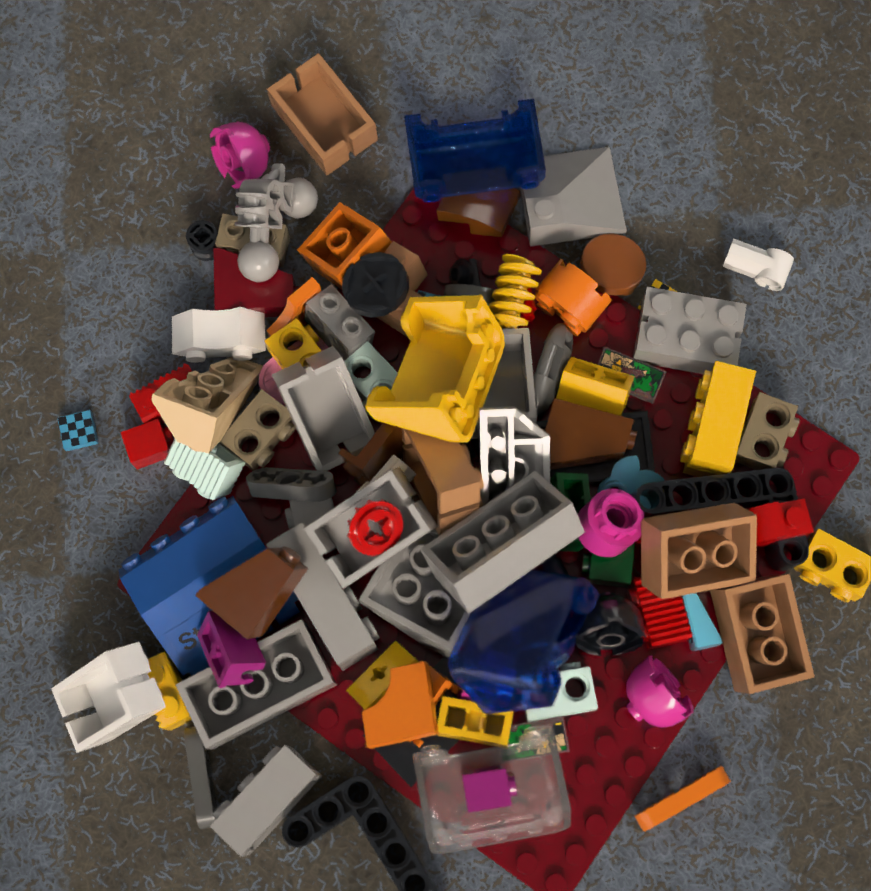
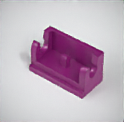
M208 611L197 636L218 687L226 688L227 685H245L253 682L252 674H242L249 670H262L266 664L256 638L246 639L214 611Z

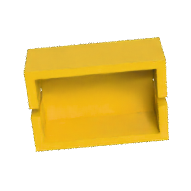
M715 361L711 371H704L695 394V398L700 399V402H697L695 410H692L687 430L693 431L692 435L689 434L687 442H684L680 456V462L685 463L683 473L702 477L728 474L733 470L756 374L755 370Z

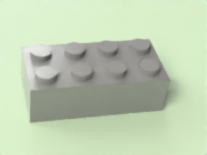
M534 471L420 550L435 578L469 614L584 534L585 531L573 503L538 472Z
M300 523L266 545L268 548L283 546L291 548L300 555V562L309 568L294 589V592L335 662L344 671L377 651L378 648L374 642L380 639L368 617L362 620L359 618L356 612L360 611L362 607L350 587L344 590L341 588L335 575L325 562L327 560L321 556L304 529V524Z
M301 619L257 642L266 664L262 670H249L242 674H252L254 681L249 684L227 685L226 688H219L210 667L176 684L206 749L213 750L337 685L305 621Z

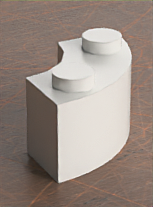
M243 307L218 311L192 308L172 316V354L186 356V361L203 362L206 358L233 357L234 360L246 361L253 358L252 354L266 351V344L264 342L265 313Z

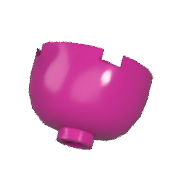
M232 122L213 128L210 138L215 137L216 145L211 147V152L215 164L225 178L227 172H229L236 184L232 185V187L239 189L241 183L248 178L259 179L268 165L270 145L267 138L260 134L257 129L244 122ZM242 167L244 172L235 169Z
M649 655L631 671L626 685V693L630 700L627 708L637 721L640 722L644 719L652 726L669 727L680 723L694 713V707L688 695L681 698V693L678 689L681 684L657 658L653 660L652 656Z

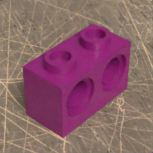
M503 764L462 771L468 813L512 806L511 797L517 796L515 777L512 771L506 772Z

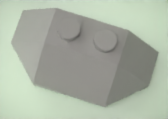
M516 407L479 408V471L484 482V488L480 489V497L483 506L534 471L538 472L550 483L549 434Z

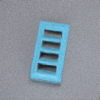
M697 593L682 595L692 632V638L688 640L690 650L697 651L722 644V638Z

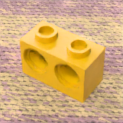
M297 318L264 340L268 352L281 369H285L297 362H300L304 367L308 365L306 358L321 352V349L316 344L319 338L309 324L303 327ZM298 340L303 342L298 350L291 351L286 349L292 341Z
M818 528L807 541L809 547L807 560L803 564L794 567V569L801 573L799 577L805 582L815 586L821 583L832 589L830 594L841 601L850 602V600H853L855 602L861 599L871 582V556ZM813 552H819L825 556L827 561L825 568H819L813 563ZM845 568L851 569L856 573V585L845 581L843 577Z

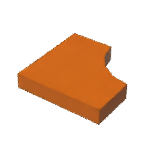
M313 277L287 298V304L283 312L266 330L269 337L296 318L303 327L307 324L304 320L306 302L322 291L320 284Z
M422 661L391 668L390 684L385 695L375 706L362 711L366 746L372 749L439 734L427 662Z

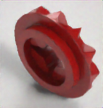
M383 499L380 501L368 500L367 504L361 508L355 507V514L352 520H347L349 524L347 536L353 547L360 553L370 556L383 554L395 546L403 531V518L400 511L393 504ZM369 519L375 522L379 521L378 525L383 532L381 535L378 532L370 531L367 522Z

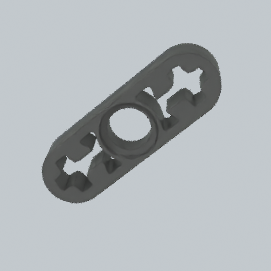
M265 467L252 471L246 477L250 494L253 497L320 502L330 499L337 492L333 474L327 471Z
M188 727L184 729V740L196 819L199 829L211 828L210 825L216 820L212 815L217 810L213 778L209 779V773H212L209 750L205 748L196 727Z

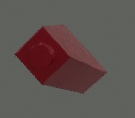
M213 248L215 311L243 307L265 313V317H279L287 304V298L301 287L296 286L292 274L277 270L271 279L257 283L245 278L239 271L238 254L222 248Z

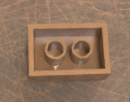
M730 503L653 516L641 520V585L660 599L756 582L757 515L742 506Z
M772 574L756 578V582L710 590L734 692L753 694L815 677L790 574Z

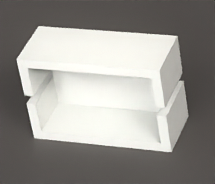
M140 642L104 652L51 688L62 717L93 707L96 709V713L65 724L77 753L115 739L166 708L161 690L157 686L155 679H150L147 674L151 672Z

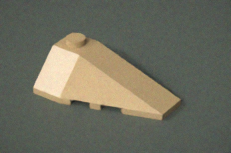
M230 357L211 364L209 371L200 374L195 370L189 372L187 379L180 382L175 378L166 381L153 393L151 400L177 442L187 445L194 451L209 454L222 440L256 386L263 366L249 360L238 361Z

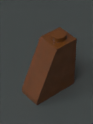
M554 398L545 430L550 436V470L623 458L626 450H633L637 431L631 430L634 419Z
M289 547L267 548L199 589L195 596L246 639L261 637L309 568L300 562V555Z

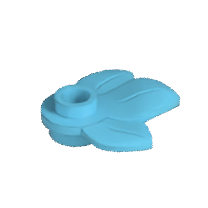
M627 456L614 464L611 476L605 478L599 484L597 493L617 487L631 494L643 484L664 481V478L654 471L640 470L638 457ZM640 495L641 504L645 508L650 509L648 499Z

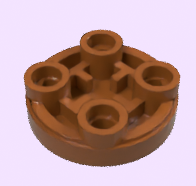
M608 233L596 236L587 243L581 255L580 269L599 284L595 291L606 292L608 295L628 296L634 292L643 279L646 271V258L641 248L633 240L623 235Z

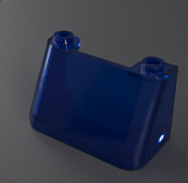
M534 98L518 100V109L514 113L508 114V110H501V118L438 126L437 119L431 120V125L423 123L421 114L404 116L415 196L424 202L431 203L439 201L443 197L518 187L528 190L538 187L545 178L546 167Z
M536 569L530 570L470 612L449 657L451 676L485 714L553 707L562 679L560 672L549 659L570 608L577 614L592 612L600 595L599 592L585 578Z

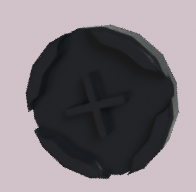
M376 252L360 257L361 260L355 265L352 263L346 270L342 280V293L350 308L359 315L371 318L385 316L395 311L405 301L409 291V276L403 264L391 254Z

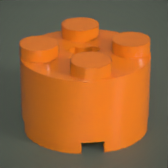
M563 259L556 263L534 290L536 293L535 298L539 301L537 306L551 317L557 314L564 321L563 324L575 336H578L581 332L586 333L612 301L606 292L600 296L595 291L599 284L589 275L570 262L565 266Z

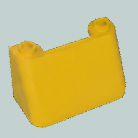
M482 295L410 297L400 321L403 331H405L410 340L408 349L391 390L387 386L374 387L367 397L365 408L376 421L448 442L467 443L473 435L479 419V408H483L503 354L504 333Z

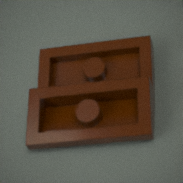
M457 170L437 208L438 220L469 224L471 234L502 237L521 194L518 189L498 179L480 173Z

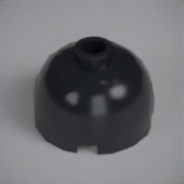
M604 592L598 594L581 607L576 617L575 635L577 647L585 653L601 656V650H612V656L636 650L644 643V639L641 636L645 637L641 611L631 600L615 593Z

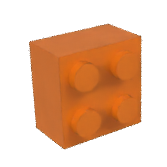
M339 202L297 251L315 272L342 289V280L346 270L352 263L355 265L361 260L360 257L369 253H384L392 242L381 227Z

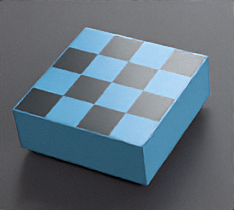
M90 410L58 418L65 451L99 444L93 413Z

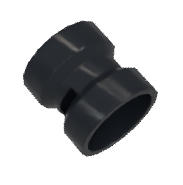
M196 221L190 225L186 232V241L192 253L202 261L213 260V248H217L215 243L218 230L209 221Z

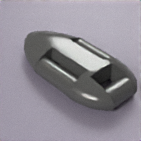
M563 323L556 324L546 337L533 376L537 417L542 415L550 407L554 398H556L563 370L572 354L573 334Z

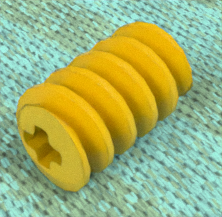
M504 254L502 255V260L505 263L499 266V273L502 276L497 277L495 285L499 289L493 290L492 298L495 302H491L489 308L501 328L517 329V326H528V321L520 315L521 313H531L532 308L524 304V300L535 299V295L528 292L527 289L538 287L539 283L531 279V275H541L542 270L524 257Z

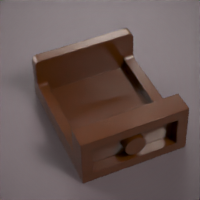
M383 423L358 456H353L343 448L338 452V455L345 461L343 468L355 477L354 481L362 486L365 482H370L393 454L403 461L404 443L402 441V428Z

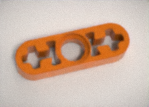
M719 766L680 788L678 792L672 793L642 810L634 817L642 831L645 832L724 787L731 780L723 766Z

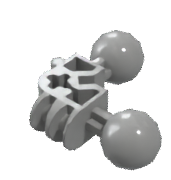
M274 163L271 172L265 174L261 179H245L240 185L239 192H236L239 201L238 205L235 206V213L238 214V221L235 222V226L250 227V242L245 244L239 251L237 259L238 268L245 278L257 283L271 279L278 270L279 257L275 248L269 244V228L282 229L283 217L280 211L296 219L310 215L316 209L318 202L317 189L310 181L300 177L285 181V166L282 163Z

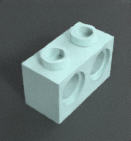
M367 341L349 356L344 363L359 397L363 400L362 404L366 413L372 418L365 408L368 395L376 386H387L391 390L397 372ZM365 366L371 369V373L366 378H357L353 375L354 371L359 367Z
M580 662L560 665L561 672L547 674L546 668L526 671L527 678H521L519 682L527 723L597 710L598 706L590 666L581 668ZM578 679L582 682L584 693L581 697L573 698L567 694L565 684L568 680ZM543 685L548 688L550 699L547 703L538 704L532 700L530 692L534 686Z

